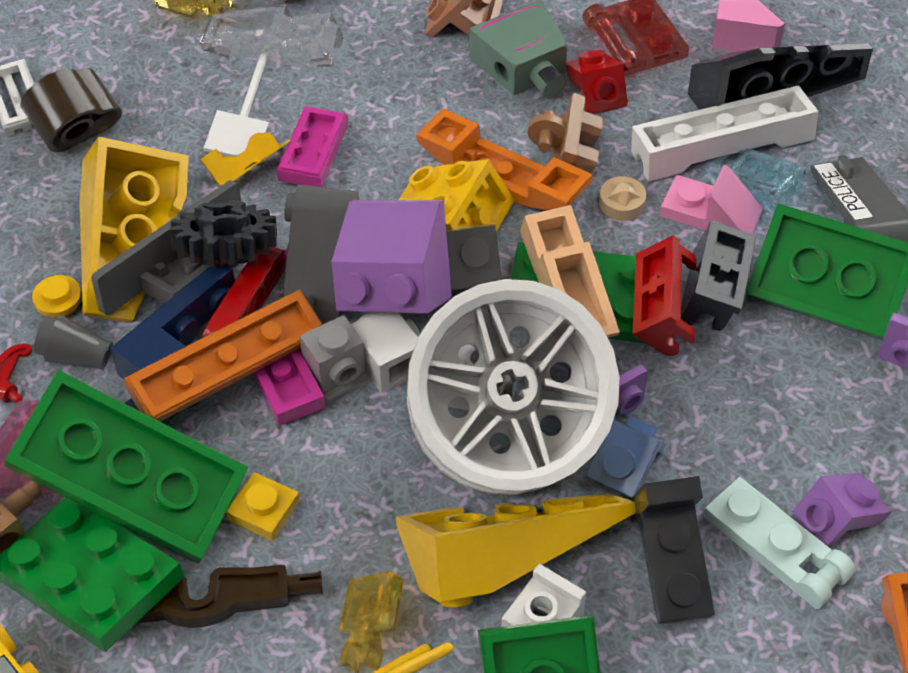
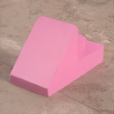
M723 165L714 186L676 175L661 205L660 216L706 230L709 222L713 220L753 234L763 207L727 165Z

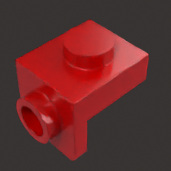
M603 50L582 52L578 55V60L566 62V73L569 81L580 87L582 96H585V112L597 114L627 106L628 99L623 63L605 54Z

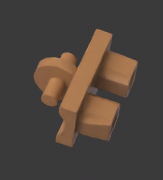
M573 92L566 113L557 116L554 111L547 110L544 114L533 117L529 122L527 134L529 139L538 145L539 150L543 152L551 150L550 161L555 157L592 173L598 163L599 150L579 144V142L594 146L602 131L604 118L585 112V96Z

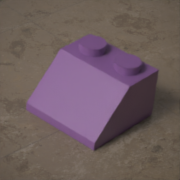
M353 200L349 202L331 261L336 311L429 313L452 298L444 200Z

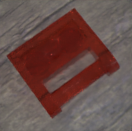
M627 0L607 7L597 3L589 6L583 12L582 19L590 31L595 30L612 57L623 63L625 76L688 57L689 46L656 0ZM612 24H619L638 53L627 48Z

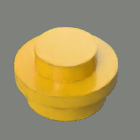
M54 275L45 278L36 285L32 293V300L36 310L42 315L57 318L59 315L66 317L72 314L81 303L82 291L79 283L72 277Z

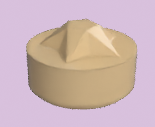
M618 176L607 180L601 186L599 206L606 216L615 220L627 221L638 217L644 211L646 190L636 179Z

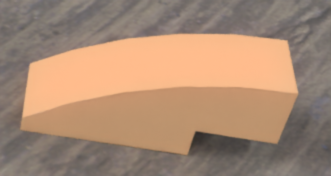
M568 205L526 215L520 232L538 282L559 289L581 303L600 323L607 338L618 336L620 331L589 241L583 242L572 206Z

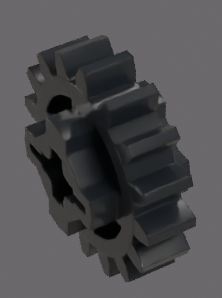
M238 200L219 204L203 203L194 208L195 213L182 212L179 214L180 219L171 221L172 251H177V257L179 258L190 257L191 263L202 261V264L210 267H217L226 263L234 265L236 262L244 264L255 260V254L267 255L270 253L269 247L277 246L276 216H271L268 209L256 211V205L246 206L245 202Z

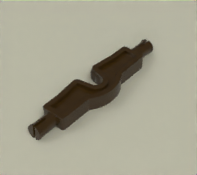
M282 564L263 567H219L210 574L209 591L203 599L193 600L190 598L187 579L184 577L137 623L166 620L173 625L181 627L199 628L220 623L236 612L286 607L290 603L289 597L323 594L321 571L287 575L286 566Z

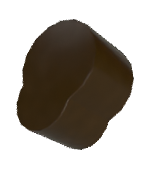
M91 68L79 70L63 69L48 74L34 83L25 92L20 103L21 109L52 152L66 151L113 127L122 115V110Z

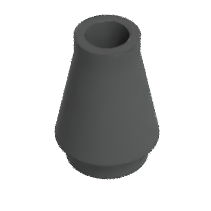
M59 315L57 318L46 316L38 329L34 343V352L44 356L45 362L90 366L104 370L111 356L110 348L113 346V342L99 337L63 315Z

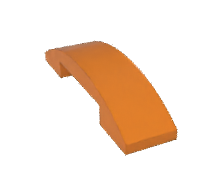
M444 108L416 134L417 142L443 165L455 164L459 161L471 162L489 159L515 199L514 203L543 210L568 206L593 181V174L555 157L544 166L480 137L478 123Z

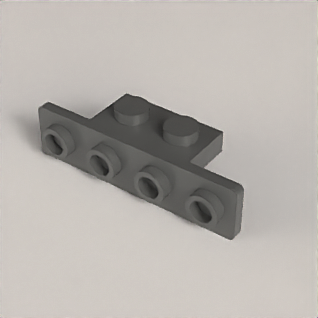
M231 180L227 181L184 212L195 213L194 208L203 203L219 204L227 203L231 200L241 201L239 184ZM178 215L172 220L180 219V216ZM170 220L92 274L91 280L99 311L110 315L142 291L165 303L209 266L202 264V261L191 263L190 257H177V251H172L170 228L172 220ZM236 262V264L230 265L229 263L226 264L231 268H234L240 263Z

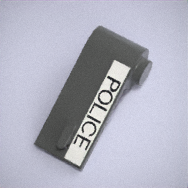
M840 155L838 156V161L811 165V172L815 180L844 217L845 224L908 242L907 210L863 157L848 159L847 156Z

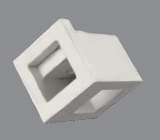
M538 564L533 571L532 579L502 617L501 627L584 616L586 591L543 565ZM536 610L544 616H537L533 614V611Z

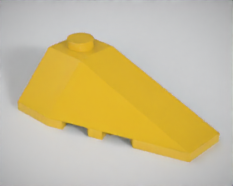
M98 136L83 158L80 188L83 316L119 322H132L145 292L142 291L110 315H106L99 311L91 276L94 272L178 215L187 198L189 155Z
M608 493L547 499L542 502L543 511L539 512L536 511L535 506L513 505L512 502L495 504L494 516H487L482 513H464V507L444 508L396 516V524L420 591L440 602L441 606L461 607L471 604L474 596L495 592L531 572L538 564L543 565L635 514L636 507L635 502Z

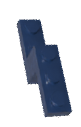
M221 264L217 267L209 266L114 344L110 350L118 376L124 380L125 377L185 348V345L191 343L198 335L200 327L211 319L234 284L233 268L227 264ZM132 398L124 403L139 411ZM197 402V403H195V404H193V405H191V406H189V407H187V408H192V407H194L195 405H197L199 402ZM174 414V415H172V416L166 418L165 420H163V421H161V422H162L163 424H165V425L168 426L169 421H170L176 414Z

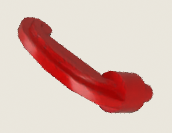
M29 344L14 345L0 355V400L8 403L10 400L15 403L23 401V396L18 393V387L9 382V379L19 357H28L32 353V348Z

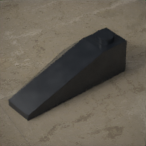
M869 43L766 47L731 52L693 64L688 95L699 110L799 86L806 96L810 97L866 78L873 48Z

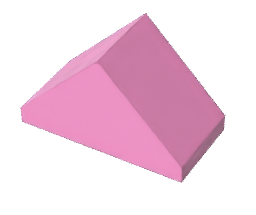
M720 0L712 48L743 51L755 48L780 47L785 23L759 0Z

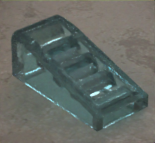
M748 148L738 150L737 153L709 159L701 167L700 171L716 181L723 167L720 165L729 156L734 158L736 161L729 168L760 203L763 209L772 214L775 212L777 203L787 205L802 190L806 174L804 168L794 163ZM744 165L749 167L745 173L738 172ZM757 173L763 175L760 179L754 177Z

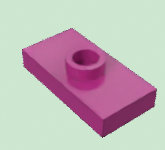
M305 106L277 168L278 181L323 187L348 127V115L346 113Z

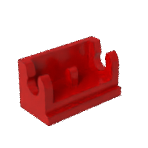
M674 235L636 253L633 335L667 356L679 354V344L675 341V336L684 338L686 342L695 343V330L681 320L682 263L687 268L696 270L697 259L692 252L680 245V239Z

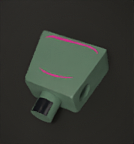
M541 0L469 28V57L513 95L536 86L546 98H552L564 89L566 81L562 75L566 74L567 44Z

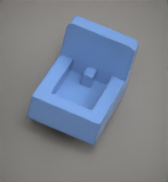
M629 416L626 425L613 420L610 432L597 450L586 476L633 497L642 487L657 452L662 454L666 444L654 438L658 430L656 427Z

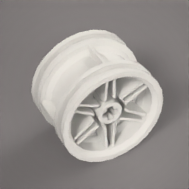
M504 279L479 284L454 296L431 317L417 339L409 363L407 408L412 430L423 452L442 473L462 486L486 494L516 495L542 489L575 473L595 455L610 432L619 403L620 376L614 349L602 326L581 303L559 289L535 281ZM516 327L525 328L529 333V343L523 348H516L509 341V334ZM472 345L478 350L479 359L474 365H465L459 360L458 352L462 346ZM561 362L569 366L571 375L568 381L559 383L552 380L550 369L555 363ZM509 375L513 382H523L525 389L521 390L518 394L520 401L513 402L509 394L499 395L497 387H501L504 382L502 376ZM462 398L468 403L469 411L465 417L455 418L450 414L448 405L452 399ZM545 416H555L560 420L561 430L557 435L548 436L541 431L540 422ZM496 433H502L509 438V450L503 454L495 453L489 446L490 438Z

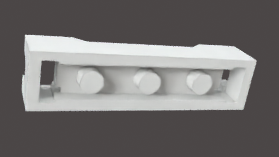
M799 86L632 126L631 152L636 161L642 159L643 174L649 182L681 174L691 164L773 143L785 148L815 140L819 111Z

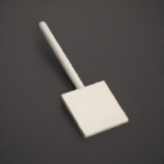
M266 52L260 54L240 115L217 110L203 151L211 152L217 148L223 156H238L245 151L249 138L252 135L266 132L269 122L248 117L268 58Z

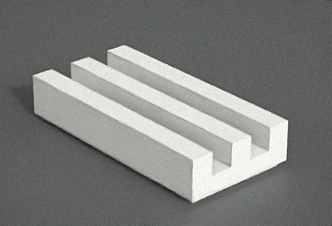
M25 59L0 66V77H3L17 113L16 117L9 118L0 95V122L6 137L14 135V130L22 128L23 131L32 129L31 122L20 107L21 98L11 75L19 72L26 90L34 84Z

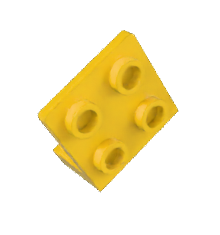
M489 159L471 162L459 161L455 164L435 167H421L410 176L409 184L398 199L444 200L446 230L495 224L496 232L515 201Z

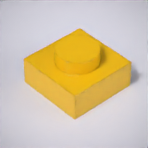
M253 472L227 509V520L270 541H274L300 502L299 492Z

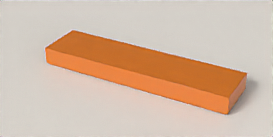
M299 289L125 377L123 385L140 412L161 422L300 349V335L323 324Z

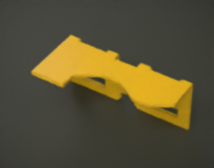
M255 133L249 138L245 151L238 156H222L216 148L200 160L217 184L222 186L229 180L234 182L283 148L290 140L288 139L279 145L271 133Z

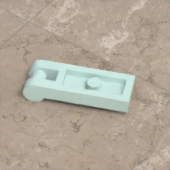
M741 477L737 478L705 507L703 515L705 519L815 609H820L832 597L831 589L836 584L844 585L856 573L855 564L849 556L840 550H831ZM810 561L820 570L814 574L807 573L802 568Z

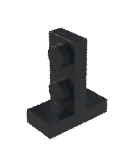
M699 476L645 483L630 499V501L635 502L636 513L630 517L632 523L639 522L658 624L715 615L695 505L703 499Z

